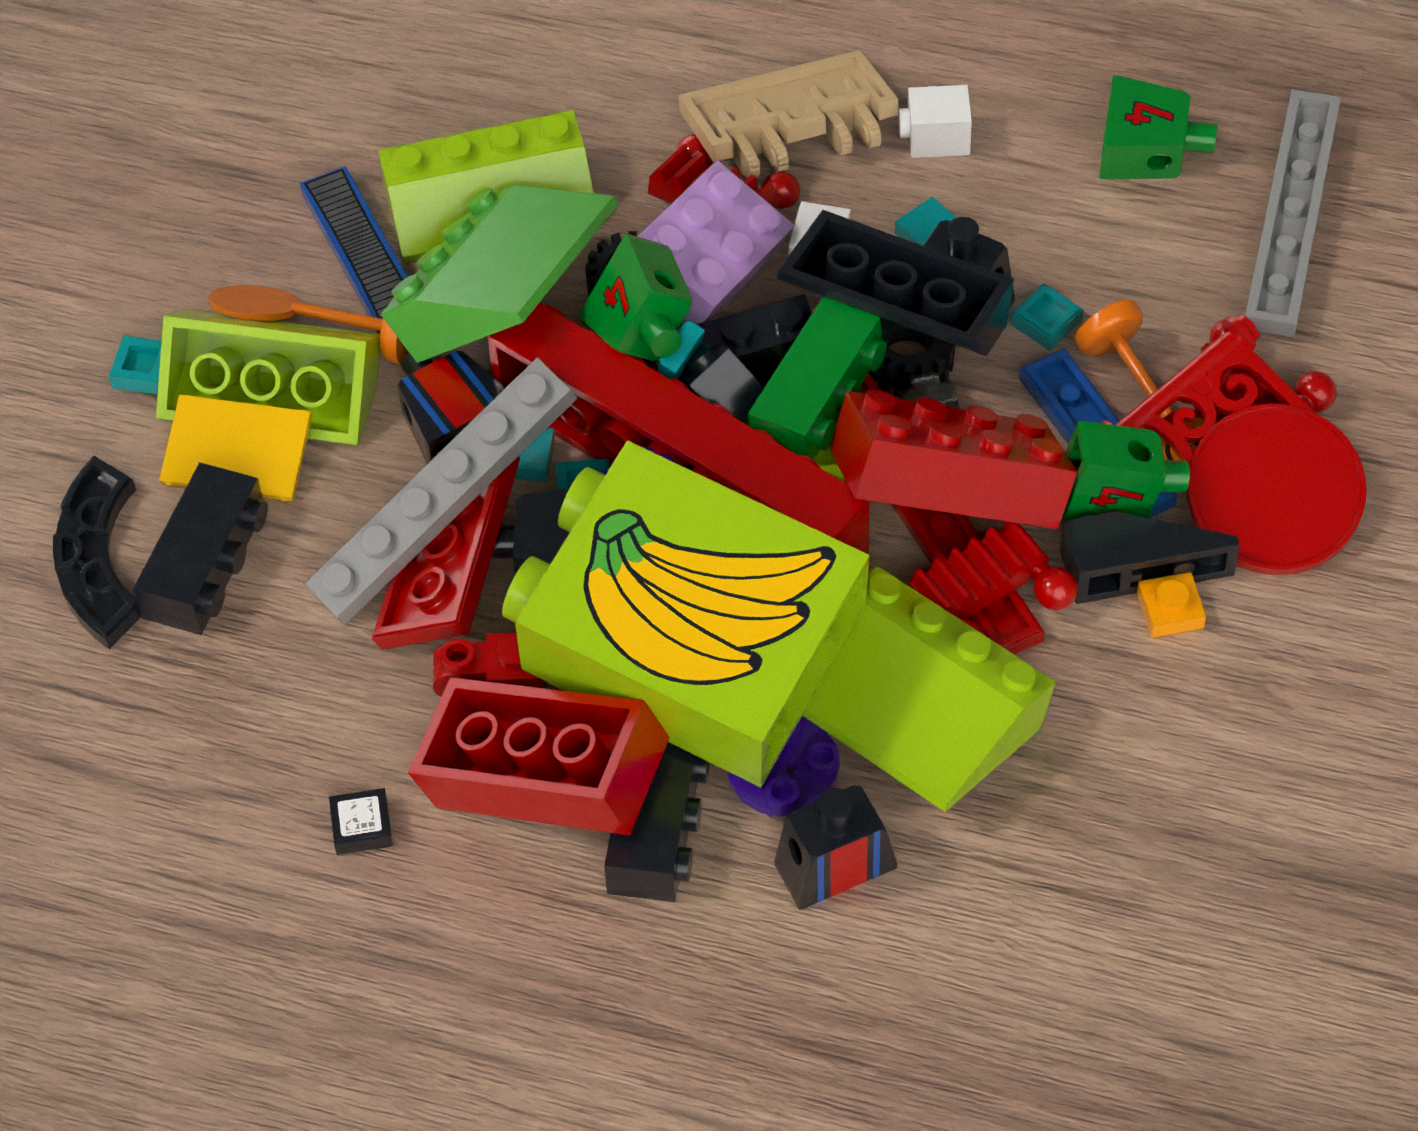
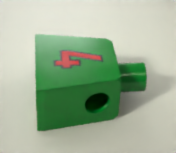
M1113 75L1099 179L1177 178L1181 175L1184 151L1214 154L1218 124L1188 121L1191 96L1185 91Z
M625 233L580 311L579 316L613 349L621 353L656 361L673 355L680 348L682 340L677 330L691 308L692 297L669 246Z
M1077 421L1065 453L1078 472L1060 521L1061 526L1064 520L1074 519L1086 513L1098 515L1117 511L1146 518L1149 517L1160 492L1185 493L1187 491L1190 479L1188 462L1186 460H1164L1160 436L1153 430Z

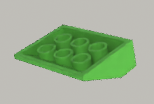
M515 184L495 193L491 188L485 189L467 203L466 207L469 209V212L464 217L454 221L442 232L445 240L440 245L426 252L417 261L420 269L414 275L401 281L392 290L391 293L395 298L383 310L381 316L417 363L521 324L613 213L619 203L611 195Z

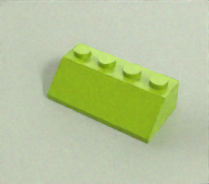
M574 110L378 150L384 190L403 264L418 261L426 252L440 245L445 240L442 232L454 221L464 217L469 212V209L466 207L467 203L485 189L491 188L495 193L515 184L594 193L586 151Z
M186 309L169 313L163 316L156 419L173 421L179 394L296 410L304 409L305 411H311L313 415L307 439L358 445L361 442L378 383L380 334L280 321H252L233 318L223 314Z

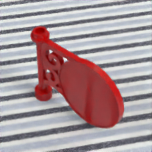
M1238 314L1236 317L1228 316L1221 323L1224 331L1222 336L1115 425L1155 431L1160 438L1171 446L1180 460L1188 462L1190 479L1186 493L1191 517L1197 528L1237 536L1240 544L1237 566L1270 575H1288L1308 571L1324 564L1337 555L1355 533L1366 503L1367 488L1364 468L1355 448L1342 431L1324 417L1316 414L1253 351L1256 348L1255 342L1260 338V333L1255 324L1243 314ZM1230 370H1246L1258 378L1282 404L1267 403L1253 405L1258 396V386L1253 378L1246 374L1236 373L1230 376L1225 386L1227 393H1233L1236 388L1244 390V397L1238 400L1226 398L1220 390L1219 381ZM1176 401L1191 403L1199 409L1204 418V424L1199 428L1192 429L1184 424V422L1192 424L1194 421L1195 412L1190 407L1178 409L1173 416L1172 424L1159 415ZM1216 411L1226 415V417L1215 424ZM1103 420L1101 422L1102 424L1113 425L1111 422L1107 420ZM1200 442L1193 453L1189 443Z

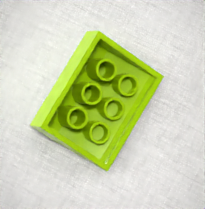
M877 566L868 573L866 605L802 716L946 812L1041 729L1056 681Z

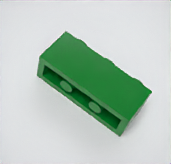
M823 296L749 411L750 427L766 431L778 444L797 455H805L813 460L820 450H827L831 444L846 392L861 393L862 383L870 370L876 371L884 359L886 342L882 340L880 317Z

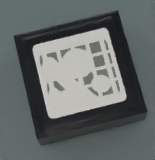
M385 788L329 797L334 846L337 855L393 846Z

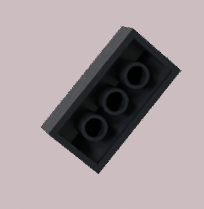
M826 210L820 212L777 273V279L986 357L1007 326L1014 278Z

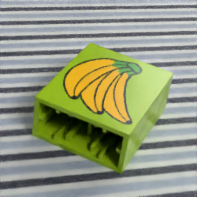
M627 440L606 475L586 467L572 483L563 501L558 518V526L570 533L551 564L535 556L529 557L519 568L509 586L503 603L502 615L504 618L515 623L521 669L564 691L644 700L670 737L669 743L761 788L866 605L870 555Z

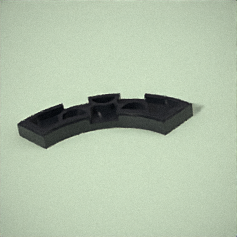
M93 455L75 477L60 506L62 512L57 524L56 533L53 534V558L63 595L72 613L97 641L110 650L141 618L135 596L119 581L111 567L110 539L115 521L127 500L136 491L133 479Z

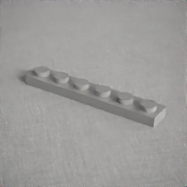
M1295 89L1291 90L1245 316L1255 324L1259 332L1295 337L1341 97Z
M536 358L305 584L335 617L346 625L577 399L575 394L540 359Z

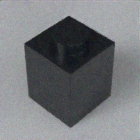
M720 342L712 348L707 344L696 351L685 364L688 371L680 377L697 396L711 404L722 405L730 411L734 418L741 422L748 416L749 411L764 389L760 382L729 348Z

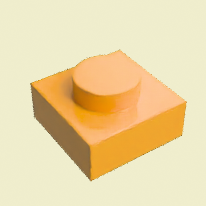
M1191 572L1138 581L1137 596L1151 638L1204 629L1206 614Z

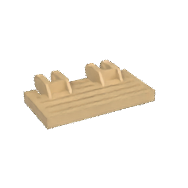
M861 50L678 95L679 112L712 161L716 162L717 160L721 161L732 158L746 178L750 175L759 177L760 162L757 154L763 153L776 172L788 169V151L784 142H782L777 134L778 132L787 144L824 135L840 156L852 153L853 151L851 130L857 133L868 148L880 146L882 143L880 127L869 109L872 110L878 120L898 116L897 96Z

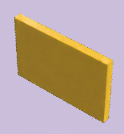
M179 394L159 481L167 486L186 487L198 463L201 462L258 478L263 498L294 502L313 415L311 411H305L304 409L296 410Z

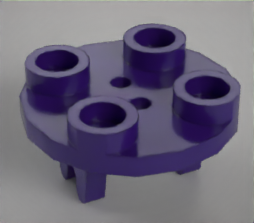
M801 717L761 788L727 771L729 784L742 803L769 817L773 815L784 817L794 810L818 801L823 792L836 786L840 768V755L835 742L826 731L807 718ZM788 770L795 771L794 773H787Z

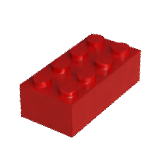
M868 390L866 394L846 392L829 447L855 499L1058 529L1078 472L1048 424L1039 417L1030 414H1019L1017 418L1000 416L980 406H969L967 410L951 408L930 398H919L917 402L901 400L881 390Z
M450 677L408 774L432 804L439 809L630 836L670 737L644 700Z

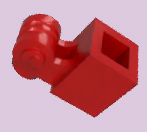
M516 632L486 634V642L470 643L465 639H452L443 646L438 647L433 653L434 676L432 689L440 697H442L450 677L547 689L546 681L521 669Z

